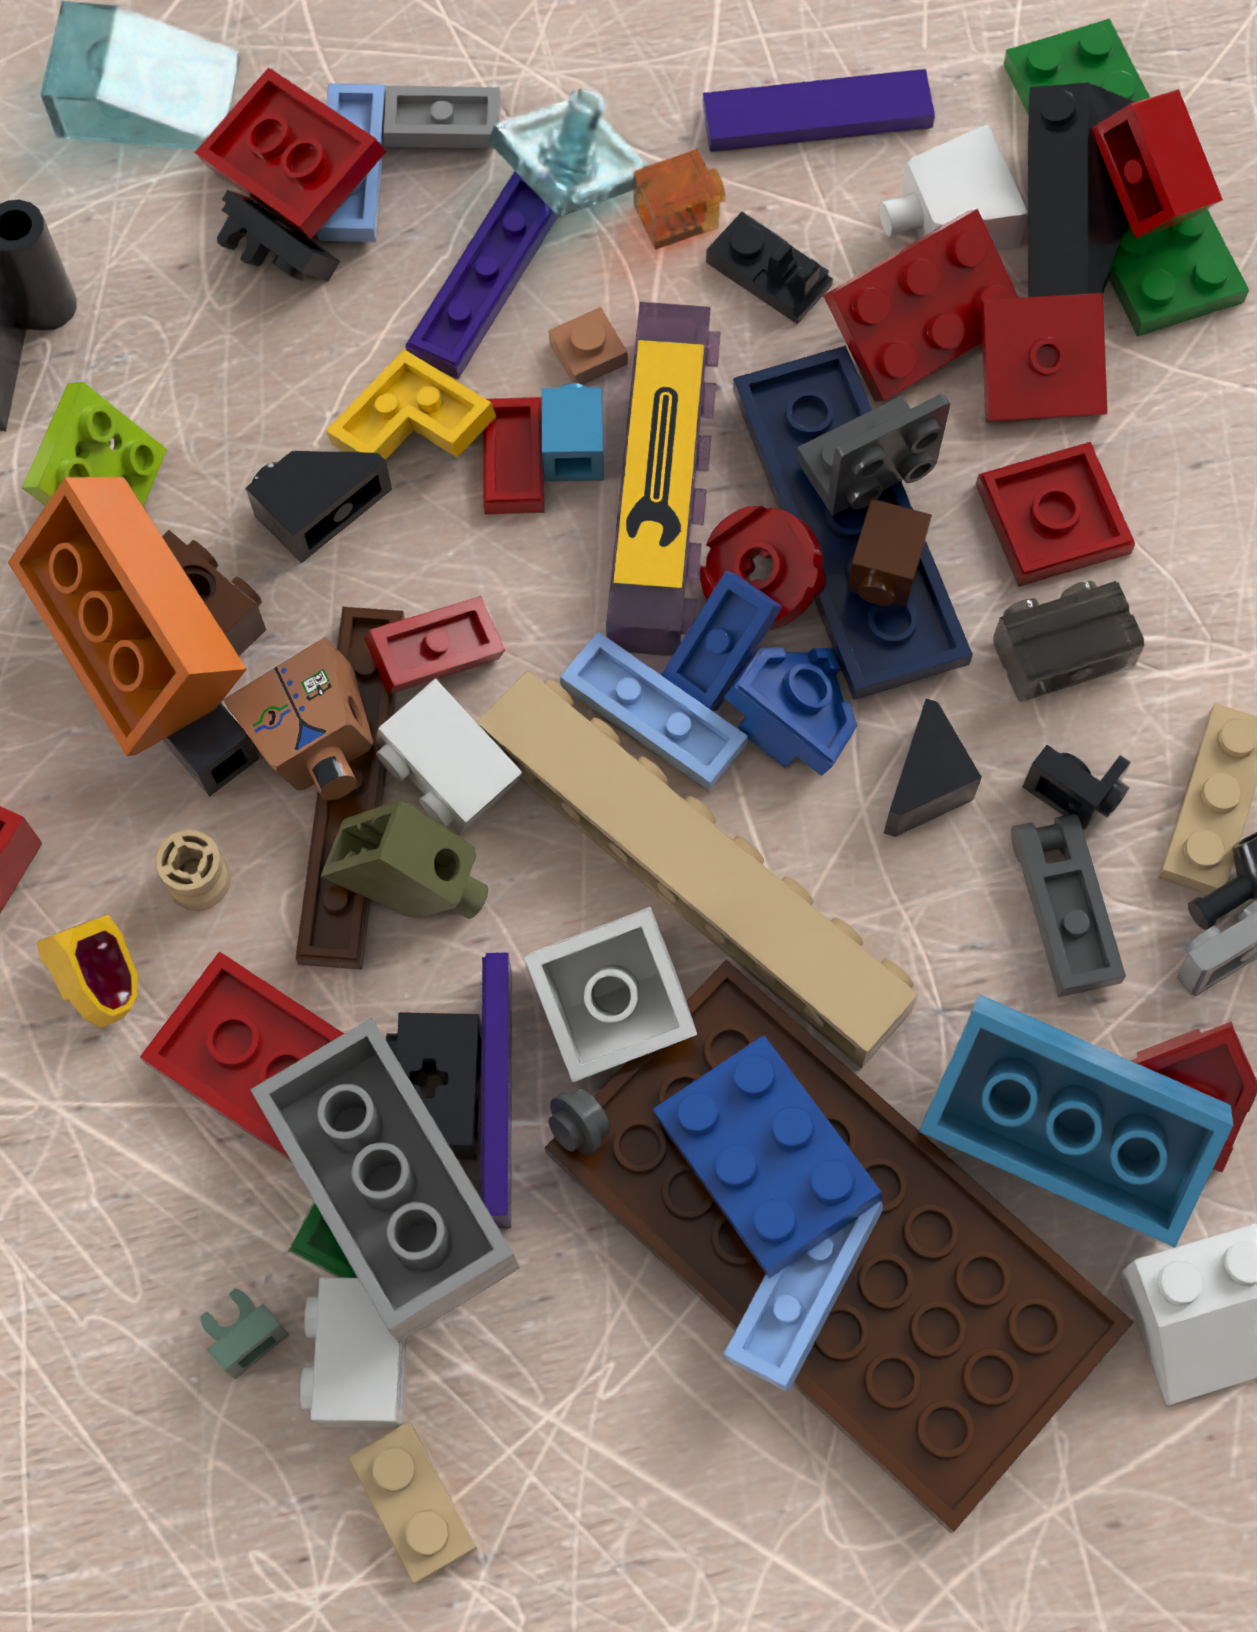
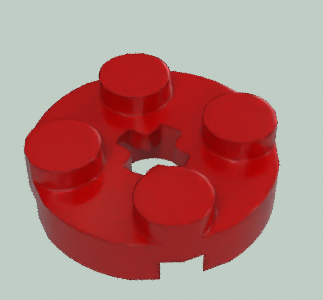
M747 506L724 518L710 534L706 546L710 547L706 557V567L702 565L700 567V582L706 600L710 597L724 572L727 571L737 574L783 606L768 630L781 628L797 619L809 607L813 598L822 592L826 584V574L822 568V551L810 527L791 513L763 506ZM759 554L768 560L773 558L770 576L765 581L760 579L751 581L749 575L756 569L753 559Z

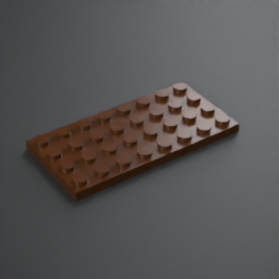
M726 959L686 1000L697 1035L628 1061L594 1096L610 1123V1133L602 1138L601 1148L592 1155L587 1156L577 1150L572 1152L566 1150L554 1137L545 1146V1152L736 1331L766 1273L655 1117L653 1108L765 1035L881 1190L884 1208L793 1386L951 1534L967 1518L1131 1327L1134 1321Z

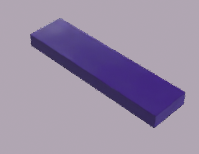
M926 69L703 93L702 102L710 152L933 128L935 119Z
M515 169L406 343V351L437 370L459 379L566 205L567 190Z
M508 952L485 953V957H482L481 1200L498 1228H511L512 968Z

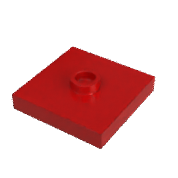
M1103 293L991 299L980 302L985 422L1103 416L1108 414Z

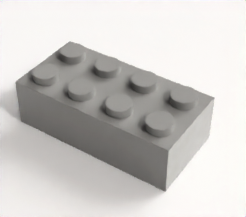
M373 1018L250 1089L385 1326L399 1343L520 1269L514 1253Z

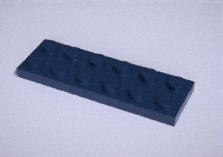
M846 345L733 378L735 398L778 508L793 514L805 522L819 542L823 556L822 568L826 574V584L822 592L814 597V600L853 700L970 665L973 656L927 542H925L907 607L894 603L887 606L875 605L862 599L859 594L847 591L851 564L869 505L858 510L849 507L832 516L796 461L797 447L872 410ZM902 481L883 490L880 497L876 499L913 509Z

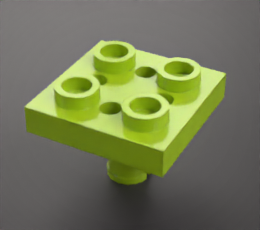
M85 382L68 383L22 489L46 506L65 477H124L144 507L167 449ZM112 438L114 439L113 449L109 447V445L111 444L110 440Z

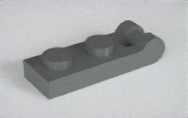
M1070 814L1056 817L1053 825L1038 828L1032 822L1013 826L1011 828V839L1014 853L1018 862L1021 863L1058 997L1122 984L1126 974L1078 816ZM1059 849L1064 855L1065 861L1047 864L1043 852Z

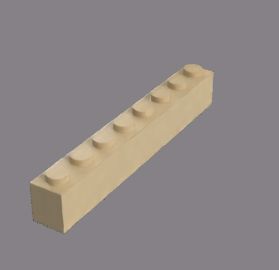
M527 670L476 721L522 771L519 779L862 1069L913 1010L918 993L912 989L913 981L908 974L890 960L884 959L880 963L861 947L863 945L861 937L849 924L839 918H833L831 921L812 906L813 899L803 886L790 877H784L780 880L762 865L764 863L763 856L750 842L740 836H736L732 840L714 825L716 819L711 811L696 798L688 796L684 800L667 786V777L651 760L645 757H640L636 760L619 746L621 741L618 735L604 721L599 718H593L589 721L573 708V699L558 683L551 679H547L543 683Z

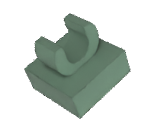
M235 1288L229 1293L240 1309V1315L235 1324L229 1327L219 1326L218 1322L208 1312L200 1316L204 1330L217 1340L208 1348V1351L221 1368L234 1379L238 1378L289 1336V1333L264 1304H261L256 1309L253 1301L244 1292Z

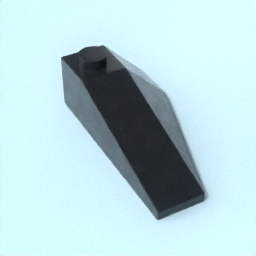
M1092 83L1030 87L1028 121V297L1104 293L1113 270L1112 262L1124 232L1127 233L1130 226L1091 128L1135 101Z

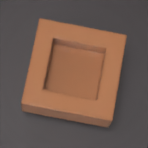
M601 307L548 330L549 343L573 384H586L628 364V352Z

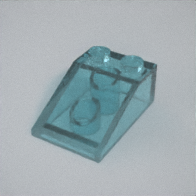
M62 1L40 96L54 133L58 138L198 149L231 110L240 55L236 50L118 5Z

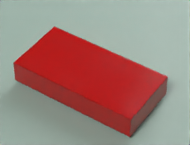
M542 397L487 399L492 403L496 417L483 430L484 513H545L542 459Z

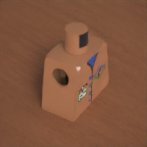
M326 637L223 699L227 708L269 765L297 791L306 790L315 784L323 799L335 800L346 796L355 788L357 781L348 763L368 752L373 744V739L354 669L351 663Z

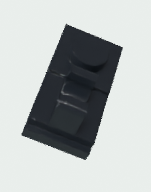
M230 190L226 191L222 198L225 202L222 211L228 215V218L217 236V243L219 245L235 250L241 238L246 236L247 247L241 255L240 260L242 262L258 267L263 263L271 250L277 254L273 261L274 265L293 278L303 281L306 275H310L326 281L330 280L340 263L338 259L252 198Z
M743 211L706 249V263L796 324L804 318L833 284V278L829 276V270L794 248L788 241Z

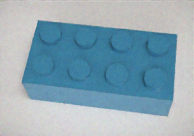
M979 994L928 1107L919 1132L1175 1248L1233 1127L1231 1105Z

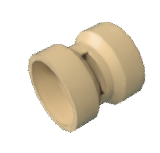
M187 829L175 832L166 838L157 850L155 859L157 874L178 905L187 910L201 911L212 908L222 901L229 890L231 878L228 866L222 858L218 846L210 836L197 830Z

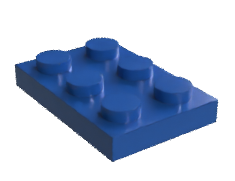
M765 1035L653 1108L655 1117L769 1279L821 1242L849 1225L871 1207L883 1201L881 1190Z

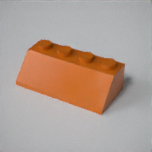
M65 477L9 559L8 564L125 755H137L215 710L247 668L125 478Z

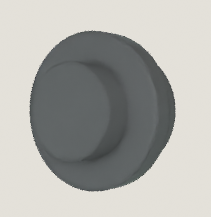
M578 1089L571 1095L562 1092L551 1100L550 1109L552 1116L548 1122L556 1140L566 1150L571 1152L577 1150L584 1155L590 1156L598 1151L602 1146V1138L610 1133V1123L596 1099L585 1090Z

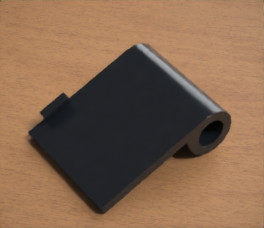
M19 199L8 200L0 204V431H6L26 329L42 331L57 329L65 325L74 316L77 309L76 295L39 208L31 202Z

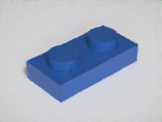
M725 571L661 676L710 710L717 711L725 699L724 696L757 649L783 606L737 574Z

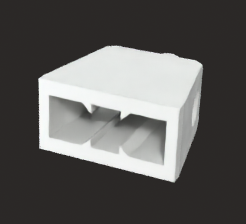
M989 124L978 127L911 158L905 167L902 196L880 202L879 204L881 224L886 235L889 237L916 229L919 238H922L961 214L978 209L997 251L1020 247L1028 211Z

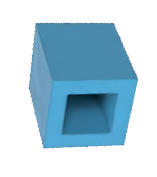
M572 383L561 385L558 388H542V459L544 482L604 481L602 387H586L581 384Z

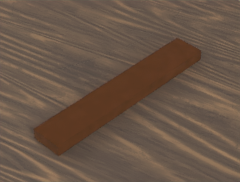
M342 607L337 650L351 663L354 669L373 744L368 752L348 763L357 781L355 788L349 794L339 799L325 800L321 797L319 791L317 793L295 957L298 965L359 970L363 968L371 900L321 877L342 820L383 806L387 769L376 755V752L381 749L376 743L378 728L394 715L396 693L388 695L364 639L371 629L405 619L404 612L400 610Z

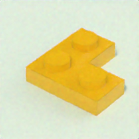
M403 349L325 431L331 444L342 452L379 453L385 460L415 431L458 458L494 420L496 415L490 401Z

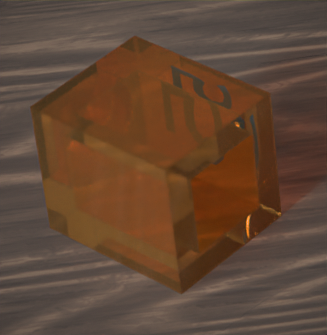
M698 149L633 171L634 207L655 250L719 228L720 203L725 202L726 199L725 189L718 171L715 168L708 170Z

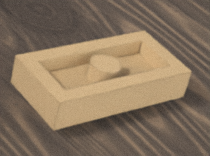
M410 1421L348 1456L414 1585L419 1584L478 1549Z

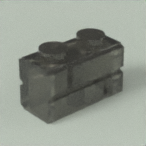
M1083 581L1067 588L1061 594L1060 599L1040 605L1037 599H1025L1011 605L1004 611L1003 616L999 618L993 636L994 647L1003 668L1007 670V677L1018 701L1030 700L1136 665L1145 646L1144 637L1134 615H1131L1129 612L1130 606L1119 582L1114 581L1097 587L1094 581Z

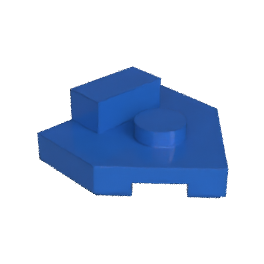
M760 648L748 660L724 696L728 702L745 714L737 728L748 735L749 740L784 768L798 757L819 775H824L833 767L857 728L851 703L844 702L836 674L841 670L834 648H813L810 652H785L782 648Z

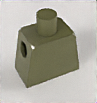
M401 799L343 819L321 874V877L413 918L451 909L471 919L482 909L488 895V886L469 876L476 858L474 846Z

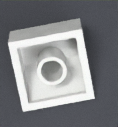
M651 906L533 951L524 957L572 1083L697 1035L678 976Z
M1257 1223L1136 1259L1119 1273L1167 1406L1257 1379Z

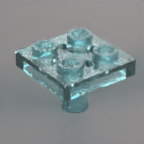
M578 89L577 93L572 91L568 100L494 124L489 140L494 149L559 218L645 186L651 170L601 117L605 112L606 102L602 96L590 89Z

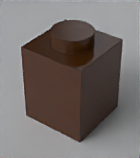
M871 498L851 564L847 591L857 593L862 599L875 605L887 606L894 603L907 607L925 546L932 514Z

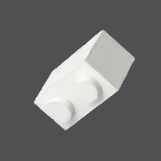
M436 678L378 728L376 743L381 749L376 752V755L380 762L399 781H403L408 777L424 794L419 801L433 820L444 827L451 823L460 834L517 784L522 774V771Z
M319 1278L318 1297H308L305 1308V1336L307 1339H315L314 1366H304L302 1370L300 1388L301 1408L311 1409V1421L319 1427H400L403 1422L406 1339L399 1343L388 1331L359 1278Z

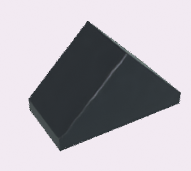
M925 699L889 810L884 834L894 837L899 836L974 800L982 776L941 706L936 701Z

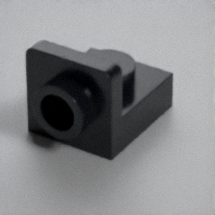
M1046 745L1033 761L1022 787L1063 816L1076 814L1082 829L1085 830L1098 812L1108 819L1130 789L1129 786L1122 782V779L1131 762L1120 755L1100 781L1091 775L1089 768L1079 758L1069 753H1059L1049 745Z

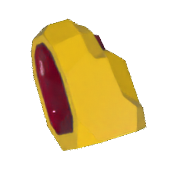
M109 914L36 941L40 960L50 970L63 1000L71 1002L85 1020L101 1028L123 1019L131 1010L137 998L138 974L123 935Z

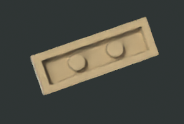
M1217 703L1213 705L1208 715L1158 878L1207 895L1228 882L1234 863L1232 847L1241 840L1257 787V716Z

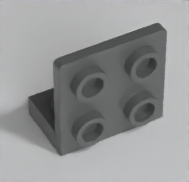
M940 394L910 408L904 398L900 396L797 447L796 461L832 516L849 507H852L854 510L862 509L870 504L871 498L878 499L883 490L903 480L906 483L916 482L933 470L938 461L951 404L944 394Z

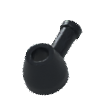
M1257 832L1243 838L1232 847L1237 877L1205 897H1197L1188 903L1191 917L1203 930H1208L1214 926L1217 919L1246 901L1257 898Z

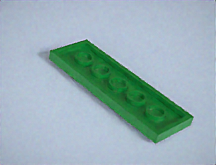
M1110 19L1006 49L1003 65L1028 115L1030 87L1092 83L1135 102L1150 98ZM1208 209L1182 223L1136 239L1129 226L1127 233L1124 232L1112 262L1113 270L1109 278L1137 336L1242 304L1249 292V288Z

